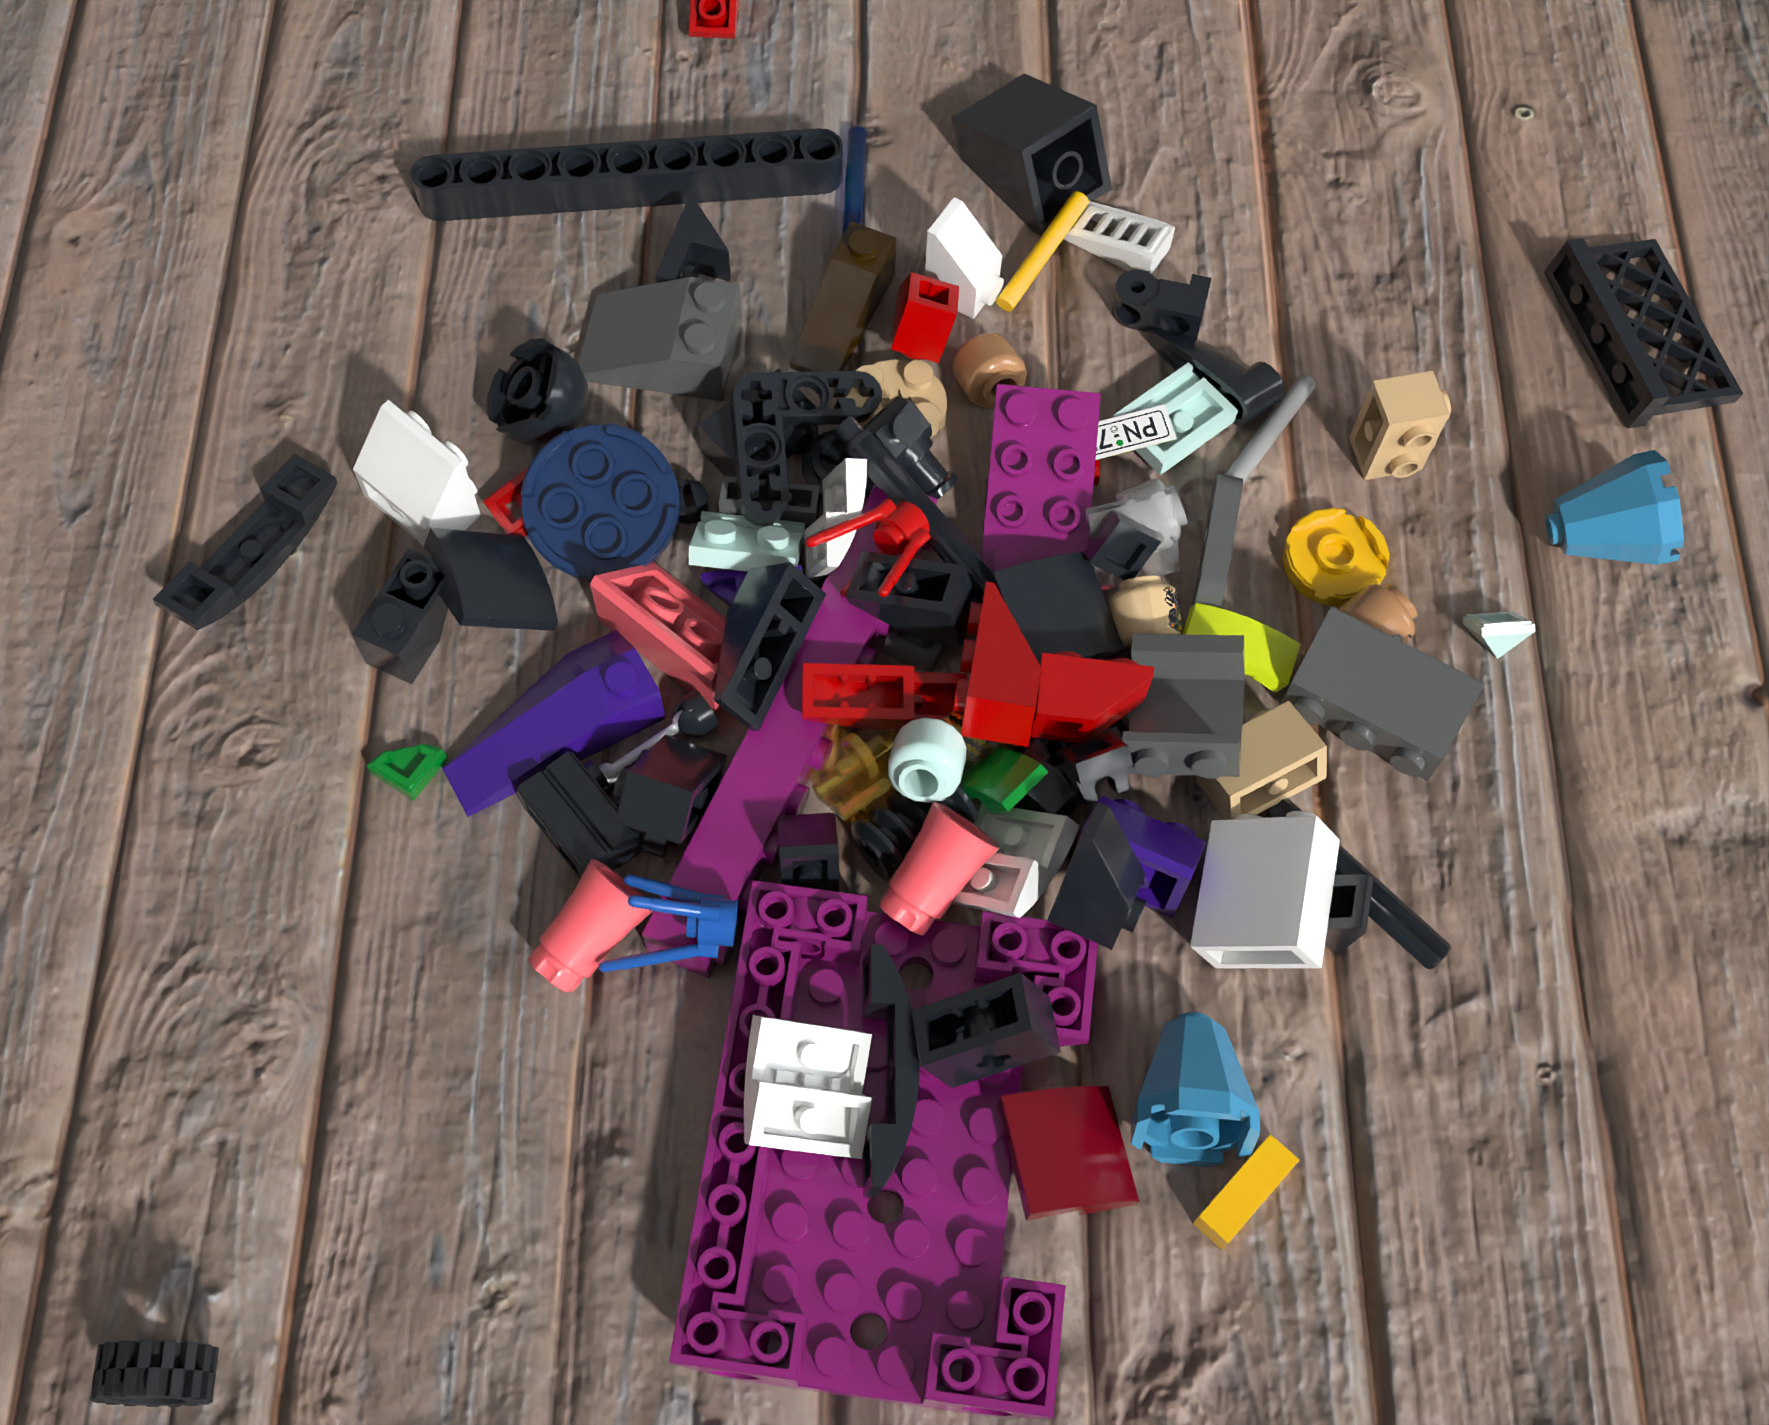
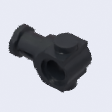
M895 397L863 427L864 430H871L874 436L926 495L939 499L955 485L958 479L953 471L947 472L930 451L933 445V440L930 438L932 436L931 424L912 400L907 401L902 397Z

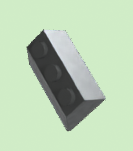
M1331 606L1281 704L1289 701L1308 724L1319 725L1339 735L1352 748L1362 751L1368 750L1386 759L1397 771L1405 775L1419 776L1428 781L1443 760L1485 683Z

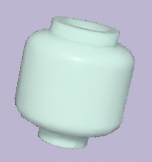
M921 718L912 720L903 726L894 740L888 760V776L893 787L901 795L915 802L933 803V801H943L951 796L961 782L966 761L967 748L962 735L952 725L940 719Z

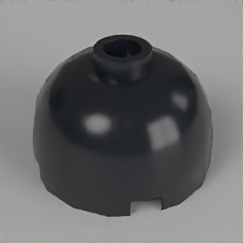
M543 338L529 339L517 346L509 354L516 358V360L511 364L508 371L506 372L499 368L493 377L487 395V415L490 421L497 424L498 428L495 429L511 439L527 445H546L557 435L566 430L569 432L581 423L587 405L588 383L578 362L568 353Z

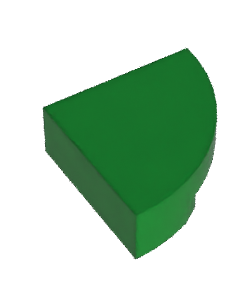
M418 744L417 746L405 747L392 752L390 749L383 751L373 758L366 767L370 774L414 801L448 758L445 751L435 746Z

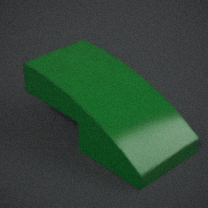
M995 746L987 747L988 751L992 753L987 757L986 754L980 753L978 755L979 760H983L978 764L976 761H972L963 770L960 783L971 799L978 798L992 814L1009 812L1049 772L1042 764L1019 752L1003 747L995 749Z

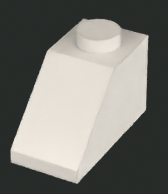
M954 197L927 231L925 276L959 286L958 312L974 319L985 304L991 306L996 301L1004 283V279L1000 277L1002 255L963 201Z

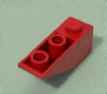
M986 581L983 602H971L966 634L975 635L977 638L976 641L965 639L960 672L970 673L971 675L970 679L958 678L953 711L964 713L961 735L964 737L1028 747L1036 710L1041 666L995 583Z

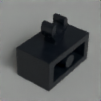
M664 735L649 750L644 749L632 767H624L621 771L614 790V799L620 801L616 822L646 832L642 851L663 858L667 846L673 847L675 843L681 844L701 821L720 785L727 755Z

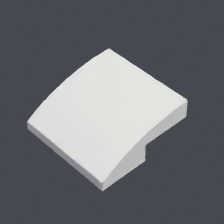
M845 458L822 480L823 515L804 531L805 576L813 583H817L840 565L851 545L856 530L812 548L808 547L805 541L808 537L861 514L867 479V459Z
M982 803L978 812L979 817L974 822V825L989 835L1000 846V849L973 875L951 904L1020 918L1034 905L1055 877L1074 841L1080 825L1068 816L1012 808L1009 812L992 814Z
M753 1015L744 1089L745 1143L753 1146L862 1159L872 1100L871 1097L862 1095L872 1034Z

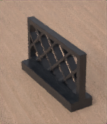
M1584 238L1567 240L1544 273L1628 429L1645 426L1655 415L1735 403L1743 395L1736 379L1656 239L1588 247ZM1645 257L1653 274L1629 263L1630 259ZM1598 264L1615 272L1613 280L1604 276ZM1625 277L1646 289L1644 295L1641 296L1620 285L1622 278ZM1655 293L1668 300L1675 310L1674 313L1652 302L1653 294ZM1619 302L1637 311L1634 319L1625 314ZM1644 315L1668 327L1665 335L1642 324ZM1675 332L1691 339L1696 352L1672 340ZM1641 341L1658 349L1655 358L1647 354ZM1666 354L1690 366L1687 374L1685 375L1663 363ZM1699 371L1712 378L1719 389L1713 390L1696 381L1697 372ZM1662 380L1679 388V394L1677 396H1670Z

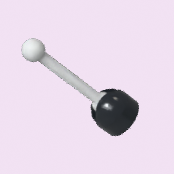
M697 689L683 696L675 705L672 713L673 724L613 764L604 763L598 767L606 777L609 785L616 781L618 773L624 767H628L637 761L644 749L649 750L664 735L673 737L677 733H681L687 737H698L707 734L720 725L711 707Z

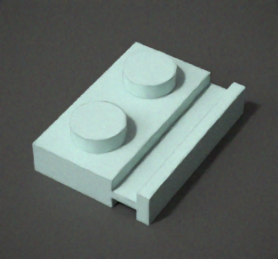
M1190 363L1179 368L1113 415V417L1165 404L1177 439L1135 450L1159 475L1234 423L1238 410L1204 377L1199 379L1192 372L1193 366Z
M702 511L701 522L697 523L689 545L688 565L748 572L751 568L791 562L797 568L801 554V545L804 543L805 523L778 520L773 525L757 526L747 521L741 515Z

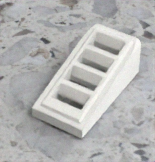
M1089 201L1063 239L1126 271L1135 269L1153 274L1171 247L1175 227L1157 219ZM1090 219L1098 222L1093 231L1084 229ZM1107 227L1114 230L1110 237L1102 235ZM1123 235L1130 238L1128 241L1120 240Z

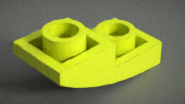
M1196 603L1190 608L1182 634L1244 635L1245 674L1275 693L1289 685L1301 644L1285 634L1249 617Z

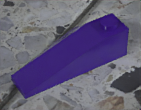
M614 630L567 653L442 769L465 814L469 817L517 793L516 790L520 784L537 772L546 770L547 765L567 751H572L579 761H582L664 720L665 714L660 690L635 647L617 630Z

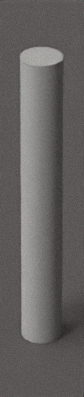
M1305 374L1299 375L1224 475L1243 478V483L1246 481L1315 389L1316 383L1310 376Z

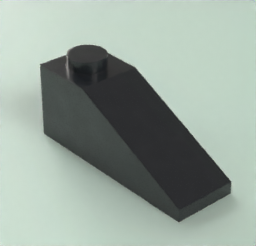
M791 562L749 569L726 616L713 700L751 731L760 730L826 596L825 592Z

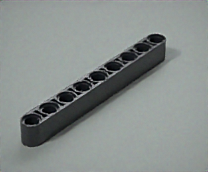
M816 128L425 156L417 160L411 167L410 176L421 213L433 221L686 204L687 200L707 203L819 195L833 192L842 183L843 143L835 132L829 129Z

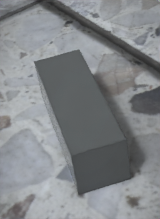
M723 476L718 503L719 513L743 516L738 504L736 477ZM759 479V490L751 501L760 502L762 510L769 511L772 503L777 500L776 498L767 497L766 480ZM788 482L789 502L780 520L805 523V529H807L818 519L820 486Z

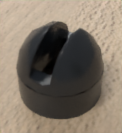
M693 478L677 481L681 500L679 523L693 524L699 522L702 511L708 512L709 510L706 489L699 481ZM691 493L695 505L686 507L682 494Z

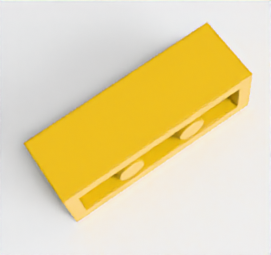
M1270 1134L1193 1222V1225L1222 1250L1298 1163L1299 1159Z

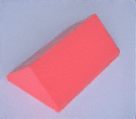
M655 562L646 566L639 565L594 575L590 587L598 620L611 631L617 630L641 655L687 692L697 689L712 711L717 714L722 707L713 699L726 618Z

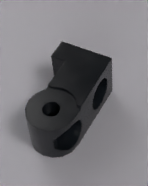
M1133 269L1126 271L1116 282L1113 302L1114 318L1122 326L1149 333V330L1155 328L1198 339L1212 278L1192 274L1189 285L1165 279L1159 280L1144 270Z

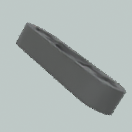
M1216 474L1209 502L1192 606L1196 603L1218 608L1222 606L1233 549L1243 478Z

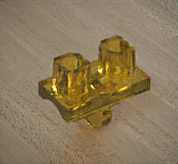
M892 731L884 737L878 734L866 743L856 734H849L841 740L846 756L833 764V771L811 785L816 797L836 813L850 828L856 819L863 818L869 821L868 814L870 809L873 808L872 801L883 794L889 796L892 793H899L893 787L888 776V760L897 736Z

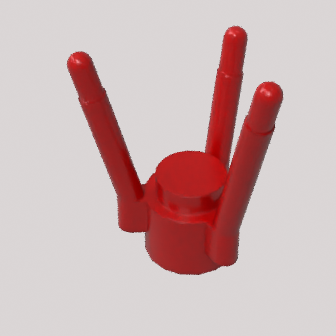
M886 498L875 509L808 537L805 541L806 545L812 548L877 521L876 530L873 533L874 542L879 548L877 553L900 555L878 589V594L881 597L888 596L918 549L931 538L929 522L920 508L908 501H901L895 506L894 502L889 498ZM852 579L840 590V595L846 598Z

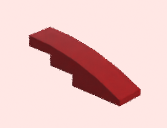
M803 663L802 720L899 732L903 726L912 720L933 718L952 725L961 733L962 728L960 724L956 725L955 721H950L949 717H945L952 713V716H957V719H962L963 722L964 714L953 711L958 678L967 679V673L914 672V666Z

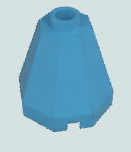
M1656 450L1633 454L1554 499L1553 513L1545 515L1546 531L1551 545L1559 543L1560 549L1564 554L1654 565L1679 561L1680 553L1676 549L1682 548L1684 544L1680 498L1676 486L1666 487L1661 479V475L1671 474L1668 461Z
M1199 1012L1183 1013L1175 1020L1166 1022L1131 1120V1145L1141 1150L1143 1143L1146 1142L1151 1145V1157L1157 1161L1191 1166L1213 1167L1223 1164L1224 1152L1237 1149V1159L1251 1156L1260 1135V1111L1226 1029L1209 1016Z

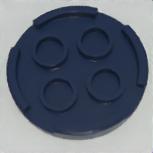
M607 423V425L584 426L569 432L566 430L557 435L534 457L522 484V513L528 537L544 559L555 568L584 581L591 582L594 575L654 563L667 549L679 522L680 491L669 462L662 452L646 437L629 428Z

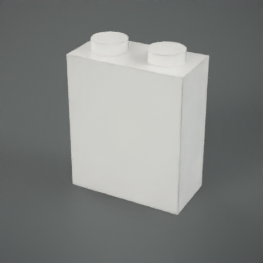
M1303 811L1289 812L1286 814V817L1262 818L1253 814H1239L1233 820H1212L1190 947L1215 968H1322L1340 839L1318 816Z

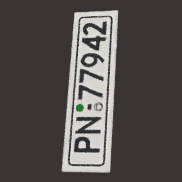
M1165 404L1099 421L1095 460L1177 439Z

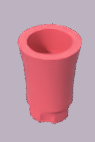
M933 801L919 834L903 862L888 882L890 888L882 898L880 908L910 931L923 936L935 919H941L963 887L1000 849V846L969 820L950 808Z
M594 859L590 860L575 890L556 918L540 936L541 944L528 958L530 965L538 973L544 976L552 985L566 993L569 991L573 992L584 977L589 978L598 968L599 963L606 958L624 937L653 912L648 909L631 907L628 904L630 896L644 895L637 888L627 886L623 881L624 878L617 872Z

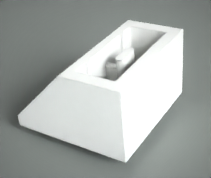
M388 400L380 407L353 468L364 496L423 546L430 528L465 531L481 516L474 496L477 493V489L469 479L465 468L468 466L466 457L452 442L445 441L442 444L432 436L430 428L418 414L411 410L405 414Z

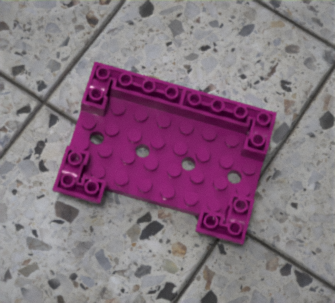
M752 880L669 1363L734 1380L982 1416L1053 1419L1066 1285L1003 1276L1000 1282L1012 1161L997 1102L1003 1095L1020 1093L1023 1065L955 1088L949 1087L922 1067L919 1068V1089L912 1128L894 1172L880 1191L895 1194L902 1203L903 1212L896 1221L883 1224L875 1221L868 1212L867 1205L871 1198L863 1197V1154L862 1159L753 1146L745 1143L744 1089L746 1063L753 1015L872 1034L862 1095L872 1098L867 1129L871 1124H886V1094L884 1092V1085L886 1083V1019L862 1018V961L871 944L884 946L899 974L904 967L910 964H921L931 972L932 981L926 988L912 990L905 986L912 1010L1022 973L1050 997L1060 1047L1087 1044L1089 1041L1098 944L1047 920L1028 917L1017 918L984 911L980 926L934 920L927 932L922 936L910 931L892 919L888 914L867 911V896ZM868 1314L880 1318L887 1330L885 1341L879 1347L872 1350L858 1347L850 1335L853 1322L860 1316Z

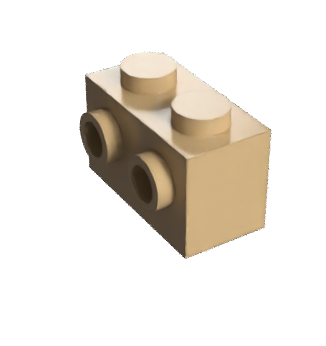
M1433 371L1372 382L1349 436L1364 480L1391 475L1396 478H1404L1423 469L1451 414L1449 396L1445 390H1440Z
M1287 701L1272 710H1263L1255 714L1247 723L1242 725L1240 777L1221 776L1215 779H1207L1196 776V783L1225 820H1233L1239 814L1257 815L1280 803L1282 799H1288L1325 779L1327 771V745L1295 707Z

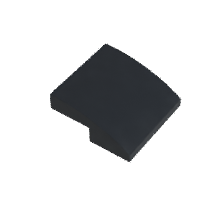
M430 528L424 547L445 575L438 595L460 626L555 631L558 618L551 589L536 554L524 536Z
M1083 552L1043 558L993 572L990 582L995 583L1038 663L1042 653L1054 654L1060 651H1070L1078 653L1083 658L1099 660L1124 651V645L1092 565L1088 562Z

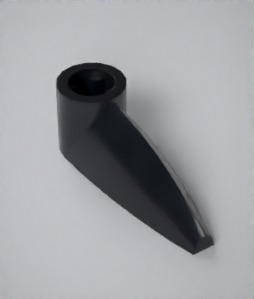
M1155 328L1149 330L1148 341L1175 371L1190 363L1193 366L1192 372L1199 379L1204 377L1238 410L1235 422L1233 423L1235 425L1243 426L1280 401L1284 396V385L1281 377L1266 362L1258 361L1248 366L1225 351L1200 340Z

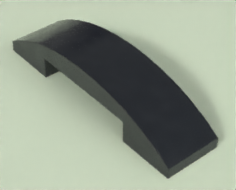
M294 453L260 488L264 502L201 567L189 561L153 598L154 604L196 630L216 622L236 609L261 588L300 545L328 503L338 484L336 477Z
M871 944L862 961V1018L886 1019V1124H871L866 1131L863 1148V1197L875 1198L883 1189L905 1149L916 1110L920 1068L910 999L892 958L884 946L879 944Z

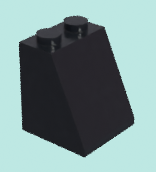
M1024 73L951 118L961 160L1038 235L1045 232L1074 191L1083 193L1089 201L1093 202L1112 189L1097 105Z

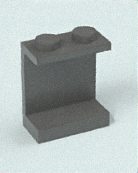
M1133 634L1131 645L1132 660L1137 662L1138 665L1154 666V677L1144 702L1130 711L1129 731H1123L1122 741L1128 744L1133 766L1127 768L1128 773L1142 774L1148 777H1159L1162 775H1196L1207 779H1215L1221 776L1240 777L1245 684L1244 635Z

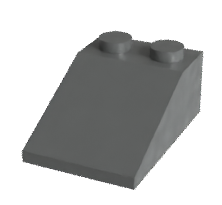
M686 277L598 293L595 298L578 363L586 381L724 401L742 323L740 285L738 283Z

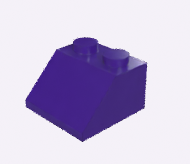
M1101 796L1098 802L1111 808L1146 874L1137 896L1147 901L1146 907L1173 919L1207 841L1196 837V834L1183 824L1177 822L1164 823L1145 815L1144 811L1133 802L1125 799L1111 800ZM1092 813L1090 814L1089 818L1087 819V821H1086V823H1085V825H1084V827H1083V829H1082V832H1083V830H1084V828H1085V826H1086L1088 820L1090 819Z

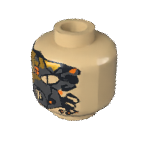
M1142 576L1125 580L1119 583V591L1109 599L1110 613L1124 648L1131 649L1133 634L1182 633L1183 625L1177 592L1172 585L1161 583L1160 576Z

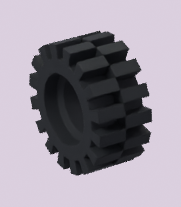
M122 1340L99 1344L97 1347L90 1401L107 1405L124 1404V1406L134 1407L138 1405L147 1407H181V1405L199 1406V1404L207 1405L213 1403L219 1348L213 1347L210 1344H198L197 1342L177 1343L174 1340H164V1342Z

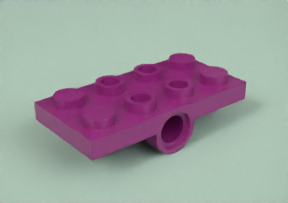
M997 384L981 557L994 572L1043 558L1084 552L1088 546L1101 393Z

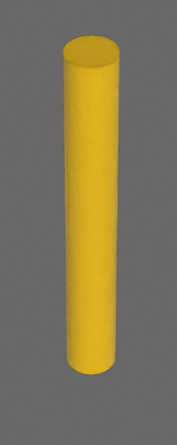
M1074 191L997 297L996 303L1001 309L1007 312H1011L1086 208L1089 200L1083 193Z

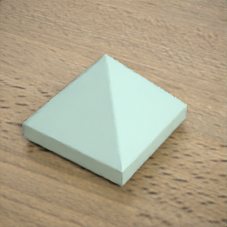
M1513 611L1467 614V616L1463 617V625L1497 659L1533 634L1535 630V624Z

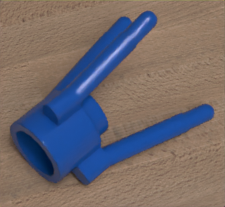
M628 874L623 880L627 886L680 900L673 901L632 895L628 898V904L631 907L687 916L686 937L697 938L698 943L605 960L599 963L598 968L601 972H610L693 957L718 958L719 946H734L738 900L724 899V895L704 894Z

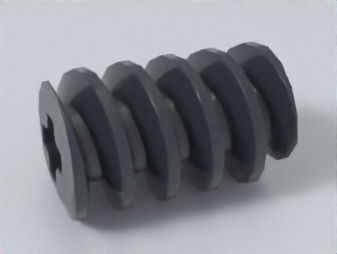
M961 783L951 796L943 801H938V803L956 813H961L969 821L975 822L979 817L972 799ZM892 793L886 800L887 808L881 805L874 806L868 814L869 821L861 818L856 819L852 823L851 832L857 849L870 867L886 882L889 881L886 867L890 864L895 869H898L905 858L903 854L910 850L923 826L932 803L915 802L900 793Z

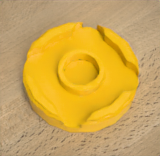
M1333 507L1314 510L1296 522L1284 543L1282 562L1287 578L1299 593L1316 603L1341 607L1368 584H1381L1386 575L1390 553L1382 533L1370 520L1361 515L1357 519L1352 515L1345 514L1346 510Z

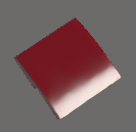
M1109 1086L1051 1088L1000 1097L997 1104L1026 1221L1079 1211V1215L1137 1205L1140 1202Z

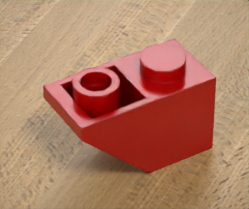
M911 272L900 285L897 292L891 350L901 352L911 359H925L939 363L958 313L959 286Z
M1060 651L1054 654L1042 653L1039 662L1041 672L1037 703L1030 737L1078 743L1099 735L1144 702L1154 677V666L1138 665L1137 662L1126 658H1115L1109 661L1083 658L1078 653L1070 651Z

